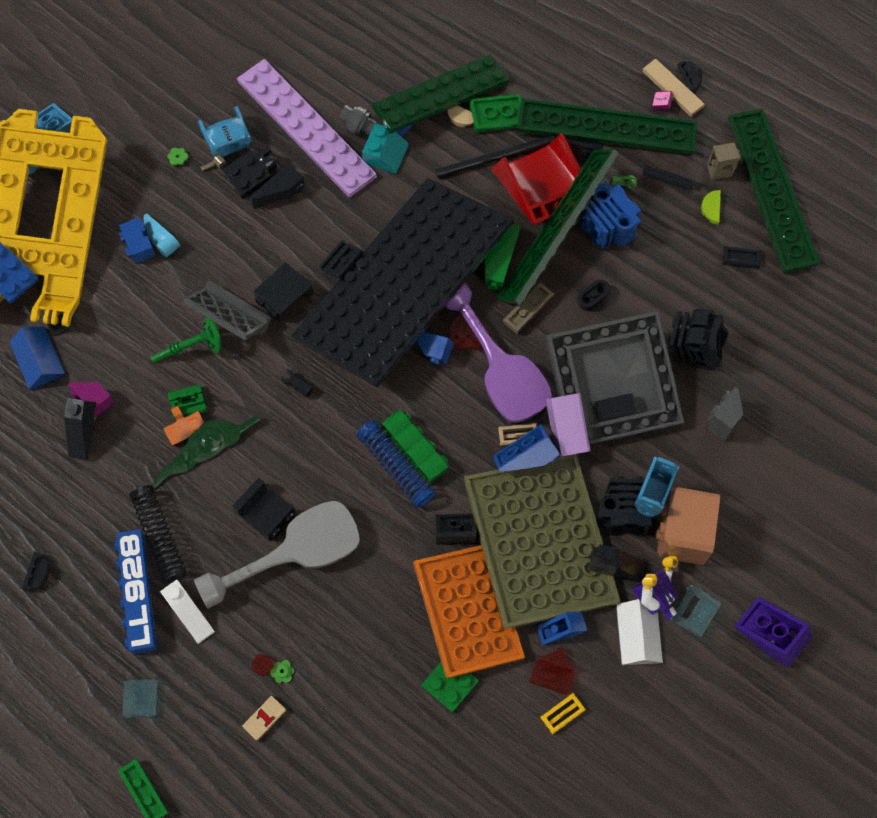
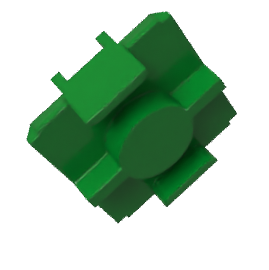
M198 384L168 392L171 409L178 406L183 417L196 411L199 414L207 412L202 394V386Z

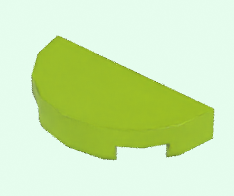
M721 190L708 193L701 205L702 214L710 220V223L716 225L719 224Z

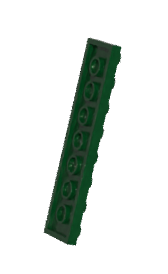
M489 54L373 103L372 109L390 134L462 104L469 99L506 85L509 82V78L492 55Z

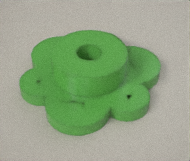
M172 148L167 157L171 165H183L184 161L188 159V154L185 153L183 148Z
M287 660L281 663L276 662L274 664L275 668L270 671V675L275 678L277 683L282 681L289 683L292 679L291 675L294 673L290 662Z

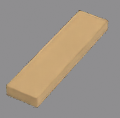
M657 59L643 68L642 72L662 91L673 92L672 100L690 117L704 107V103Z

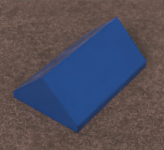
M21 327L10 340V345L29 390L65 375L45 327Z

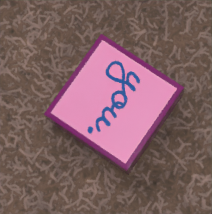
M655 92L652 102L653 110L670 109L674 95L673 92Z

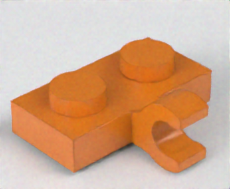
M176 406L171 411L177 422L163 429L173 446L189 438L192 433L199 430L204 421L198 411L183 417L179 407Z

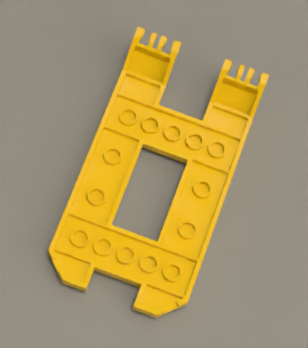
M18 109L7 120L0 122V242L36 276H44L42 293L32 308L31 322L38 323L41 311H45L43 316L44 324H49L51 318V324L56 325L58 324L59 314L64 313L62 325L69 327L71 317L80 303L107 139L91 118L73 116L70 133L36 129L39 113L33 110ZM29 166L63 170L51 239L17 235ZM0 295V303H1L4 298Z

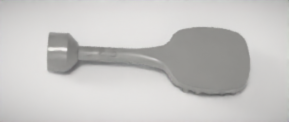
M337 501L325 502L304 511L293 519L286 529L284 542L268 555L221 578L212 573H206L194 579V582L208 609L223 601L226 588L271 567L296 562L305 568L311 569L324 567L345 558L359 545L358 529L350 512L342 503Z

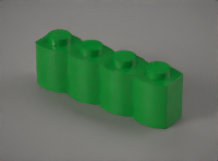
M399 409L382 422V428L422 477L431 484L448 471L449 463L442 454L436 453V447L433 442L427 441L423 437L424 433L419 426L415 427L411 423L412 418L407 412L403 413Z

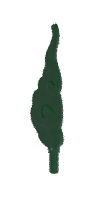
M256 415L238 426L230 421L210 420L205 422L199 430L190 435L188 444L182 447L179 455L174 458L173 462L163 468L151 486L156 488L166 477L186 472L192 469L196 463L217 455L225 446L233 445L245 431L261 422L259 417Z

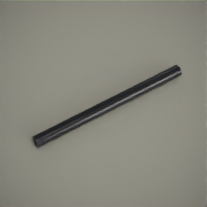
M547 136L435 169L437 178L501 160L502 158L525 153L549 145L555 137Z

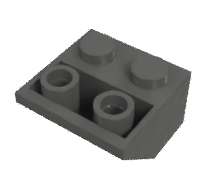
M734 387L731 392L728 390L724 394L721 402L713 408L710 416L707 418L709 423L706 429L724 442L743 416L739 389L737 387Z

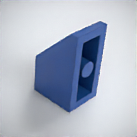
M423 332L417 340L423 354L433 364L440 365V362L447 364L453 342L449 338Z
M581 611L566 612L537 626L542 645L569 639L587 631Z

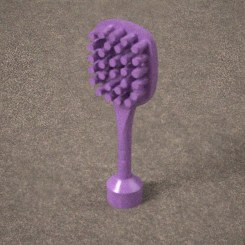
M465 282L447 303L446 308L460 311L480 341L489 362V368L484 378L485 387L489 398L498 412L508 420V423H517L530 419L547 407L546 399L552 397L550 387L543 374L532 361L522 355L507 354L493 341L469 305L472 291Z

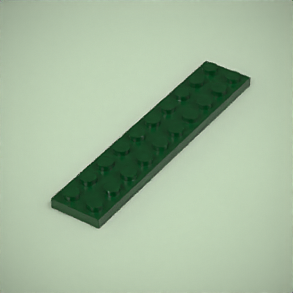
M521 98L517 132L554 137L563 134L566 139L694 155L697 121Z
M763 108L729 115L728 121L782 273L818 266V257Z
M598 149L592 152L498 295L497 299L499 301L520 305L526 300L528 292L537 283V278L546 269L550 258L556 254L558 246L567 237V232L576 223L580 212L586 208V203L595 194L597 186L605 179L609 168L614 165L619 154L615 149Z

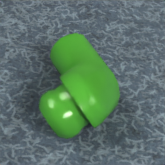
M633 175L623 177L612 176L611 185L616 186L619 184L620 186L635 188L637 179Z

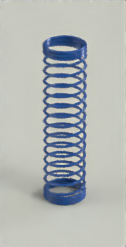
M376 420L367 422L357 432L359 440L365 443V447L369 448V452H373V456L377 457V461H381L380 465L384 466V470L388 471V475H392V479L396 480V484L400 485V489H404V494H408L407 497L412 499L411 502L416 508L425 505L435 495L433 488H428L429 484H426L413 497H409L410 493L424 484L425 479L419 481L409 492H405L408 487L415 484L421 478V475L414 477L417 470L409 473L414 465L407 467L410 461L402 463L406 459V456L400 457L402 451L394 454L398 447L392 448L394 442L387 444L390 438L384 439L387 433L381 434L383 428L377 429L379 424ZM380 431L375 437L370 439L376 432ZM381 436H383L378 442H376V443L374 444V442H375L377 439H379ZM375 439L370 446L366 445L368 442ZM388 440L384 445L379 447L384 441ZM377 445L373 451L370 450L371 447ZM391 445L386 451L382 452L385 448ZM383 448L378 455H374L376 451ZM386 453L381 460H378L379 456ZM391 457L386 464H382V461ZM392 462H394L393 465H392L389 469H386V466H387V465H389V464H391ZM399 466L394 473L390 474V470ZM404 468H406V469L398 476V478H394V475H395V474L399 473V472L402 471ZM407 475L401 483L397 482L398 479ZM412 477H414V478L406 485V487L401 488V486H402L403 483L407 482V481L410 480Z

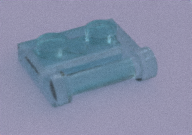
M690 584L686 589L685 597L676 609L677 614L670 618V620L701 638L722 603ZM694 596H696L700 600L686 620L682 615Z

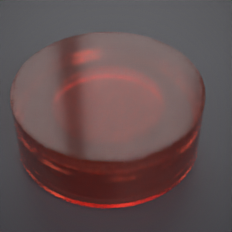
M257 655L252 661V669L259 676L269 674L273 668L272 660L267 655Z

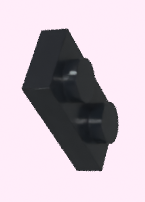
M571 139L567 141L575 159L586 162L594 150L603 149L601 144Z

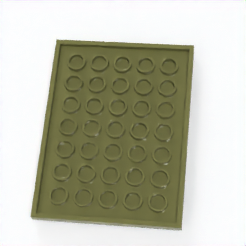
M576 454L557 457L553 463H547L539 467L505 472L493 470L464 476L465 487L504 630L550 620L566 612H586L617 605L621 602L613 576L589 571L591 551L600 544L603 545V541Z

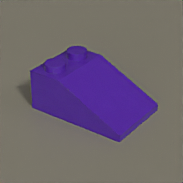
M759 597L735 625V628L756 646L788 668L812 639L810 625Z

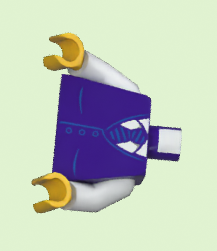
M676 556L664 558L662 563L665 568H661L652 574H646L645 578L632 589L650 614L654 615L662 611L666 619H670L677 614L671 605L678 598V594L671 583L673 572L671 568H676L678 565V558Z

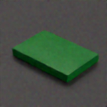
M521 94L469 99L475 133L518 128Z

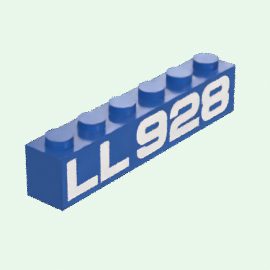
M141 529L117 533V540L114 541L116 552H119V559L116 560L118 571H121V578L118 579L120 590H123V598L120 599L122 610H125V617L122 620L124 630L127 629L128 636L125 637V647L133 655L157 651L144 533Z

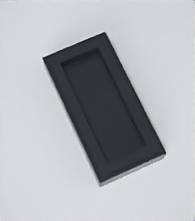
M724 246L722 265L759 269L761 250Z
M633 393L594 402L598 420L637 412Z

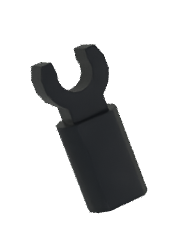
M287 369L286 371L290 378L285 379L281 376L282 383L291 385V388L305 398H308L313 392L314 387L300 377H295L294 372L291 369Z

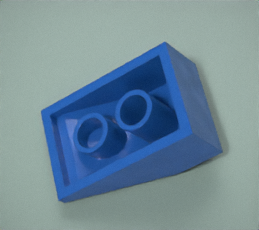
M542 424L494 454L493 458L498 470L505 472L553 463L560 453Z

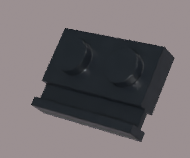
M342 240L322 262L320 268L341 281L345 274L356 264V261L364 254L361 249Z

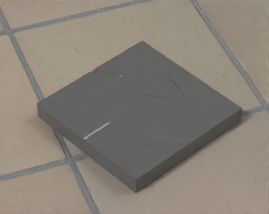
M659 311L545 336L558 396L578 393L581 395L589 445L685 423ZM633 393L637 412L598 420L595 401Z

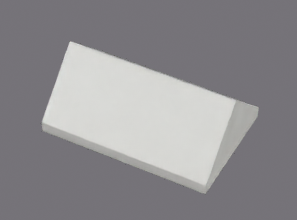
M639 599L617 604L622 665L663 663L658 613L650 614Z

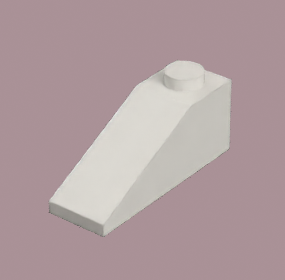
M175 580L160 591L198 644L215 632L178 580Z

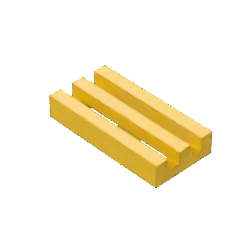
M572 693L542 715L540 719L553 735L586 709L575 694ZM573 699L575 703L548 721L547 718ZM578 706V711L553 728L552 724Z

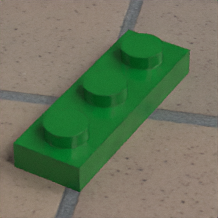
M137 759L118 770L145 818H163L169 814Z

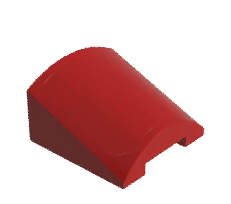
M560 134L549 145L520 159L508 163L506 158H502L491 170L531 223L538 225L548 221L581 169L564 135Z

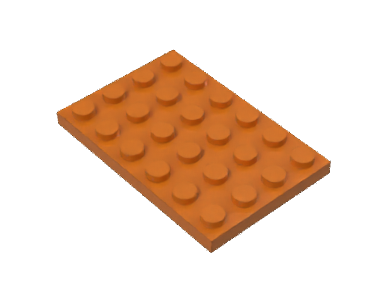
M481 545L413 562L446 679L525 658L516 627L506 630L503 628Z

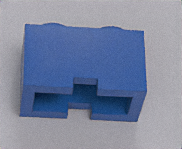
M141 218L120 225L122 232L119 235L122 242H126L128 246L125 248L128 258L132 257L134 263H138L156 256Z

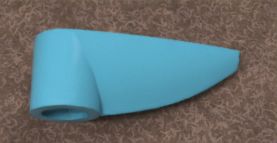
M147 213L144 215L145 229L149 238L160 253L167 258L181 246L180 243Z

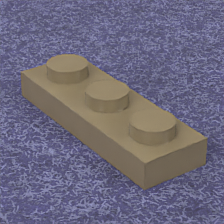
M540 282L527 295L526 300L517 305L503 319V323L518 334L554 297V293Z

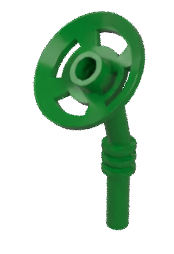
M205 317L203 332L182 342L177 341L169 345L167 349L151 356V360L155 363L170 355L174 356L179 352H183V349L199 342L207 343L213 353H219L221 350V339L216 323Z

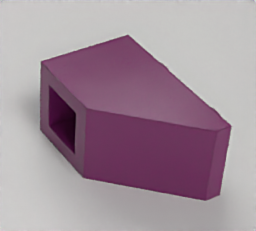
M70 382L68 384L72 390L69 393L74 399L96 402V417L114 403L111 396L99 383Z

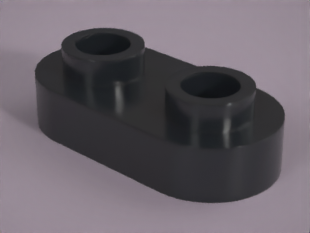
M605 280L593 282L579 293L577 298L578 306L583 310H590L609 295V283Z

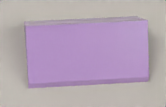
M580 393L546 399L553 442L560 453L559 456L590 451Z

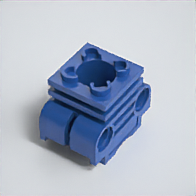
M606 181L596 188L589 206L586 205V208L582 211L580 227L585 233L589 234L594 245L599 246L601 250L605 249V245H611V241L615 245L624 246L637 237L635 231L637 225L641 223V220L638 218L641 209L627 198L619 184L612 187Z

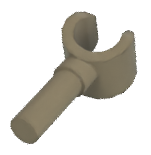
M216 155L213 161L202 166L201 170L204 171L215 165L222 169L227 163L221 155Z

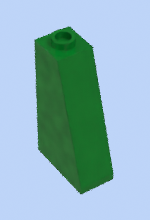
M513 224L484 259V286L491 290L502 291L520 237V225Z

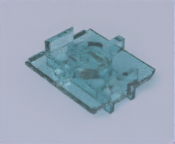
M157 680L124 681L122 717L156 716Z

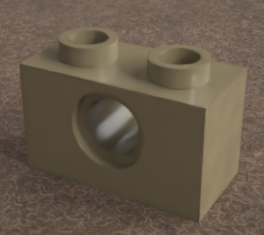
M735 142L713 146L707 163L711 180L733 176L738 160L741 157L739 149H736Z

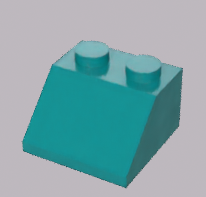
M375 123L362 151V158L367 165L396 174L409 143L397 132L390 134L385 126Z

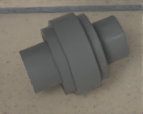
M345 105L339 116V119L346 123L345 128H347V131L354 135L358 134L360 136L362 133L370 135L374 124H378L377 121L371 119V113L363 106H355L353 109Z

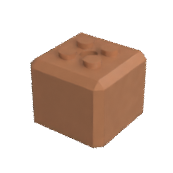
M679 487L671 490L663 505L661 519H658L661 521L660 527L657 528L656 539H658L657 553L661 558L676 556L678 561L699 565L706 563L713 553L720 504L719 494Z

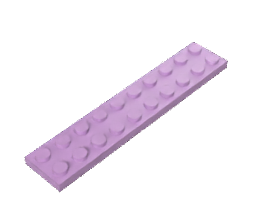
M265 59L237 78L238 83L349 198L377 178V174Z

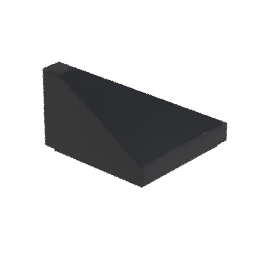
M64 313L59 314L58 324L56 325L51 324L50 318V323L47 326L51 336L70 330L69 327L62 325Z

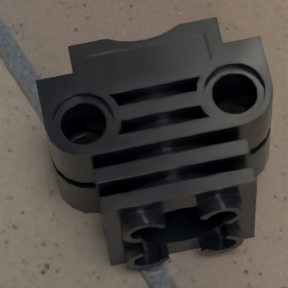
M694 309L691 317L689 312H685L683 317L682 312L678 311L676 318L672 322V335H669L668 346H670L676 362H680L682 357L684 363H688V359H690L691 364L696 368L715 370L716 367H721L723 360L722 350L729 335L727 328L724 326L723 315H715L714 310Z
M615 476L609 479L605 490L606 495L601 499L596 513L598 528H606V535L617 536L628 533L635 536H646L648 529L656 528V522L658 519H661V513L657 516L649 517L638 512L635 507L636 499L645 480L644 477L636 476L633 479H624L623 476Z

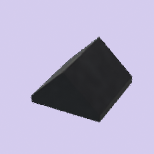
M436 514V544H476V524L473 514Z

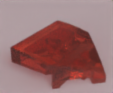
M460 314L450 325L451 341L453 342L452 349H479L482 346L463 315Z
M561 647L556 649L555 652L540 656L535 662L529 682L568 696L575 674L573 673L574 667L570 665L566 658L564 649Z

